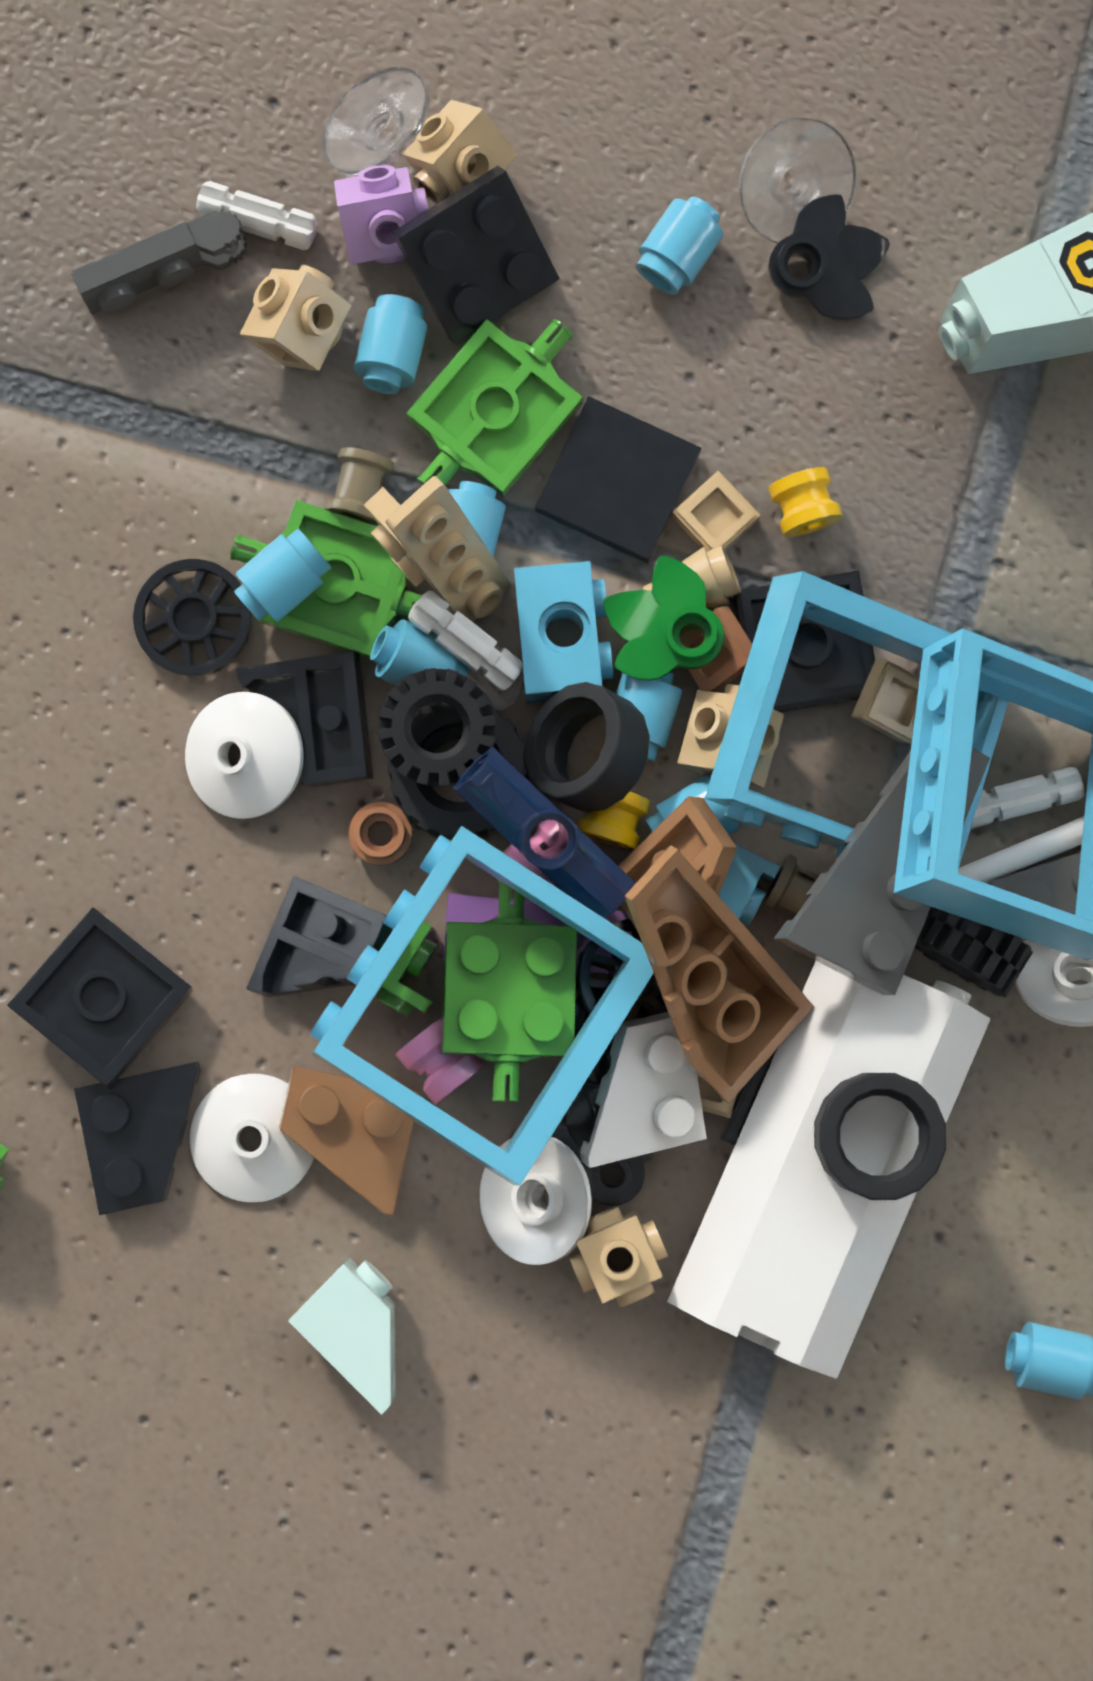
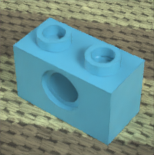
M590 561L514 568L526 704L544 703L550 696L567 685L589 682L602 686V680L613 679L610 641L598 642L596 618L606 617L603 601L606 598L604 579L592 580ZM568 619L577 623L583 634L574 645L560 647L548 639L546 635L548 627L557 620Z

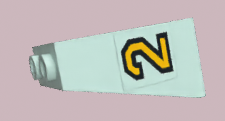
M1093 213L961 278L939 320L941 323L939 335L948 355L953 360L960 358L968 374L1093 351Z

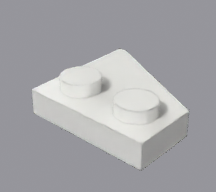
M665 1012L623 1022L615 1034L610 1050V1069L602 1077L595 1103L600 1108L590 1142L583 1141L580 1151L581 1162L589 1168L707 1139L697 1072L687 1063L669 1013Z

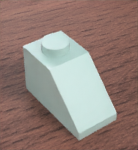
M349 1258L288 1322L382 1415L391 1406L396 1396L395 1302L387 1295L393 1287L385 1276L368 1261L365 1260L358 1266Z

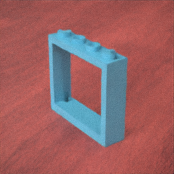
M801 571L775 576L772 579L704 799L726 806L724 817L734 822L762 828L763 822L766 821L783 827L780 838L791 843L817 849L821 841L837 847L835 858H838L846 847L844 841L854 828L748 789L801 617L803 616L920 665L923 649L952 633ZM979 689L972 748L990 757V760L963 825L959 866L1009 702Z
M964 628L923 649L894 894L1084 960L1093 959L1092 680ZM978 689L1092 734L1075 915L958 874Z
M461 826L452 841L442 835L438 837L419 867L430 875L416 896L404 889L383 921L385 925L393 929L380 951L369 945L365 948L346 978L357 985L342 1008L331 1001L309 1035L319 1041V1044L313 1051L314 1057L507 1182L520 1186L650 980L653 970L644 946L640 941ZM465 858L623 960L622 965L505 1150H502L343 1047L344 1042Z

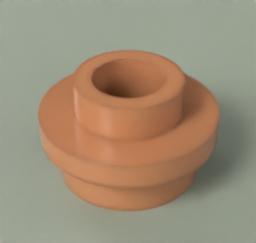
M375 802L364 806L354 815L349 826V841L353 851L363 861L372 865L385 866L397 862L407 853L412 842V826L408 817L400 808L390 803ZM379 823L388 824L393 830L391 841L384 846L372 844L369 837L373 826Z

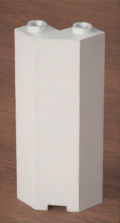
M815 961L802 991L814 1007L778 1047L667 1302L735 1337L740 1335L774 1351L775 1355L792 1363L837 1379L917 1192L898 1200H869L841 1188L824 1171L814 1148V1121L822 1101L840 1082L861 1073H897L918 1082L937 1101L946 1123L991 1018L968 1005L972 997L970 993L943 981L936 980L934 986L931 987L903 975L896 995H882ZM870 1096L858 1101L846 1113L840 1127V1143L846 1158L858 1170L870 1175H889L902 1170L913 1158L919 1144L918 1126L912 1112L902 1102L888 1096Z

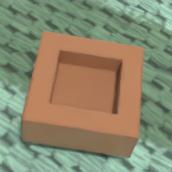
M729 606L715 608L712 611L719 618L724 629V644L719 656L711 664L703 668L688 669L702 691H720L726 684H729L744 672L752 643ZM695 629L688 630L680 637V642L687 648L699 647L704 641L703 634Z

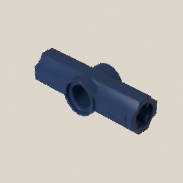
M491 747L487 752L479 756L462 773L461 778L453 789L561 891L603 918L612 914L626 900L625 895L633 887L635 881L584 834L570 817L559 810L494 747ZM545 820L557 821L559 837L556 843L547 850H533L529 840L535 825Z

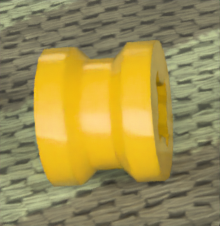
M815 467L783 477L768 487L771 501L780 505L783 514L779 524L783 537H797L826 528L842 519L843 514L840 504L831 500L828 491L831 483L828 468Z
M629 792L624 799L606 810L588 812V815L580 818L577 827L592 840L633 851L637 848L640 838L636 832L638 820L648 813L651 801L638 794Z

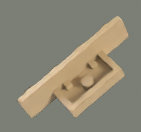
M436 476L431 477L402 505L384 487L364 504L365 508L379 525L370 534L390 555L391 561L415 587L426 580L450 604L449 607L453 613L458 610L472 622L477 618L489 615L499 606L503 600L504 593L511 587V583L447 487Z

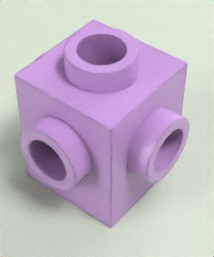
M377 165L362 170L357 177L334 181L337 206L350 265L373 260L385 264L404 260L405 257L391 232L428 210L424 187L412 189L408 168L395 169L389 165Z

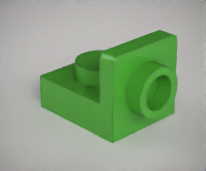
M423 921L376 996L378 1000L406 1017L410 1016L414 1007L427 1013L434 1003L402 983L408 972L417 978L419 977L437 947V944L428 939L434 928L425 921Z

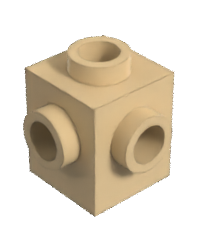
M450 100L440 113L429 117L420 125L415 135L416 139L402 154L417 172L413 178L418 188L424 187L426 197L436 204L496 166L505 170L517 156V153L484 109Z
M302 265L299 270L272 268L269 276L259 284L253 298L254 306L240 335L286 367L319 371L328 352L339 341L343 330L342 324L352 305L332 290L334 281L315 268Z
M726 684L724 693L697 690L691 715L687 722L678 764L703 775L707 774L711 778L739 685ZM774 709L769 720L750 786L765 787L772 757L778 745L779 732L784 714Z
M616 1206L590 1217L583 1238L576 1241L580 1252L569 1256L584 1293L596 1288L602 1304L615 1298L618 1306L623 1307L655 1292L651 1282L663 1277L657 1261L668 1257V1254L653 1220L641 1225L634 1210L622 1215L619 1207ZM617 1247L626 1248L632 1254L631 1265L628 1269L620 1272L612 1270L607 1264L609 1252Z

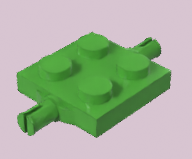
M486 319L406 413L408 421L432 439L440 452L422 475L416 479L421 486L433 476H436L446 485L460 469L465 473L477 476L504 498L583 405V397L558 377L550 363L563 346L573 337V334L565 325L561 329V322L553 319L533 345L529 346L527 343L511 339Z
M296 500L286 529L281 534L287 538L299 528L332 568L320 577L324 583L279 622L269 613L260 621L256 617L254 618L259 623L346 652L354 651L361 657L370 659L373 644L380 631L386 625L390 627L397 619L398 614L408 617L413 605L422 595L407 591L405 575L391 561L390 555L370 534L378 526ZM237 534L234 540L237 547L232 546L230 559L248 563L268 544Z
M498 880V918L482 923L447 921L445 924L441 1054L475 1055L486 1061L494 1062L492 1101H505V1082L507 1076V1102H520V1063L537 1057L563 1058L574 1041L577 931L570 926L541 925L532 920L524 919V896L512 890L511 905V888Z

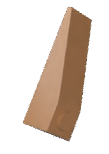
M670 845L625 895V899L687 1063L721 1099L729 1104L814 1006L677 848Z

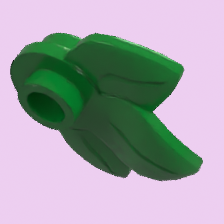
M667 556L658 557L653 570L652 591L635 590L607 596L603 601L606 617L611 628L621 639L627 642L616 658L615 668L631 678L651 681L661 679L677 667L700 669L711 664L719 656L723 648L724 629L716 614L706 608V587L703 580L694 570L675 558ZM695 629L703 634L704 641L699 647L687 648L680 642L681 635L687 630Z

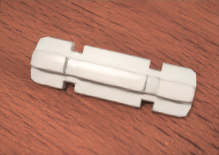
M205 182L197 198L196 209L201 217L207 214L214 215L215 211L221 212L222 209L224 212L230 210L231 214H236L237 219L240 220L243 231L273 241H277L279 237L285 239L286 245L301 250H307L311 247L317 232L316 217L311 213L293 208L289 213L284 210L285 205L239 190L233 195L229 193V187L215 182Z
M428 590L410 610L408 615L410 622L425 634H428L431 630L436 633L437 637L434 641L474 672L479 668L485 673L482 678L499 691H505L520 675L523 668L522 661L506 648H503L501 651L494 648L497 641L458 610L451 614L446 610L450 604L434 591Z
M1068 767L1049 773L1048 778L1041 774L993 787L988 794L985 790H982L971 829L993 823L996 817L1000 822L1052 807L1053 802L1057 806H1061L1082 799L1084 797V785L1079 771L1075 767Z

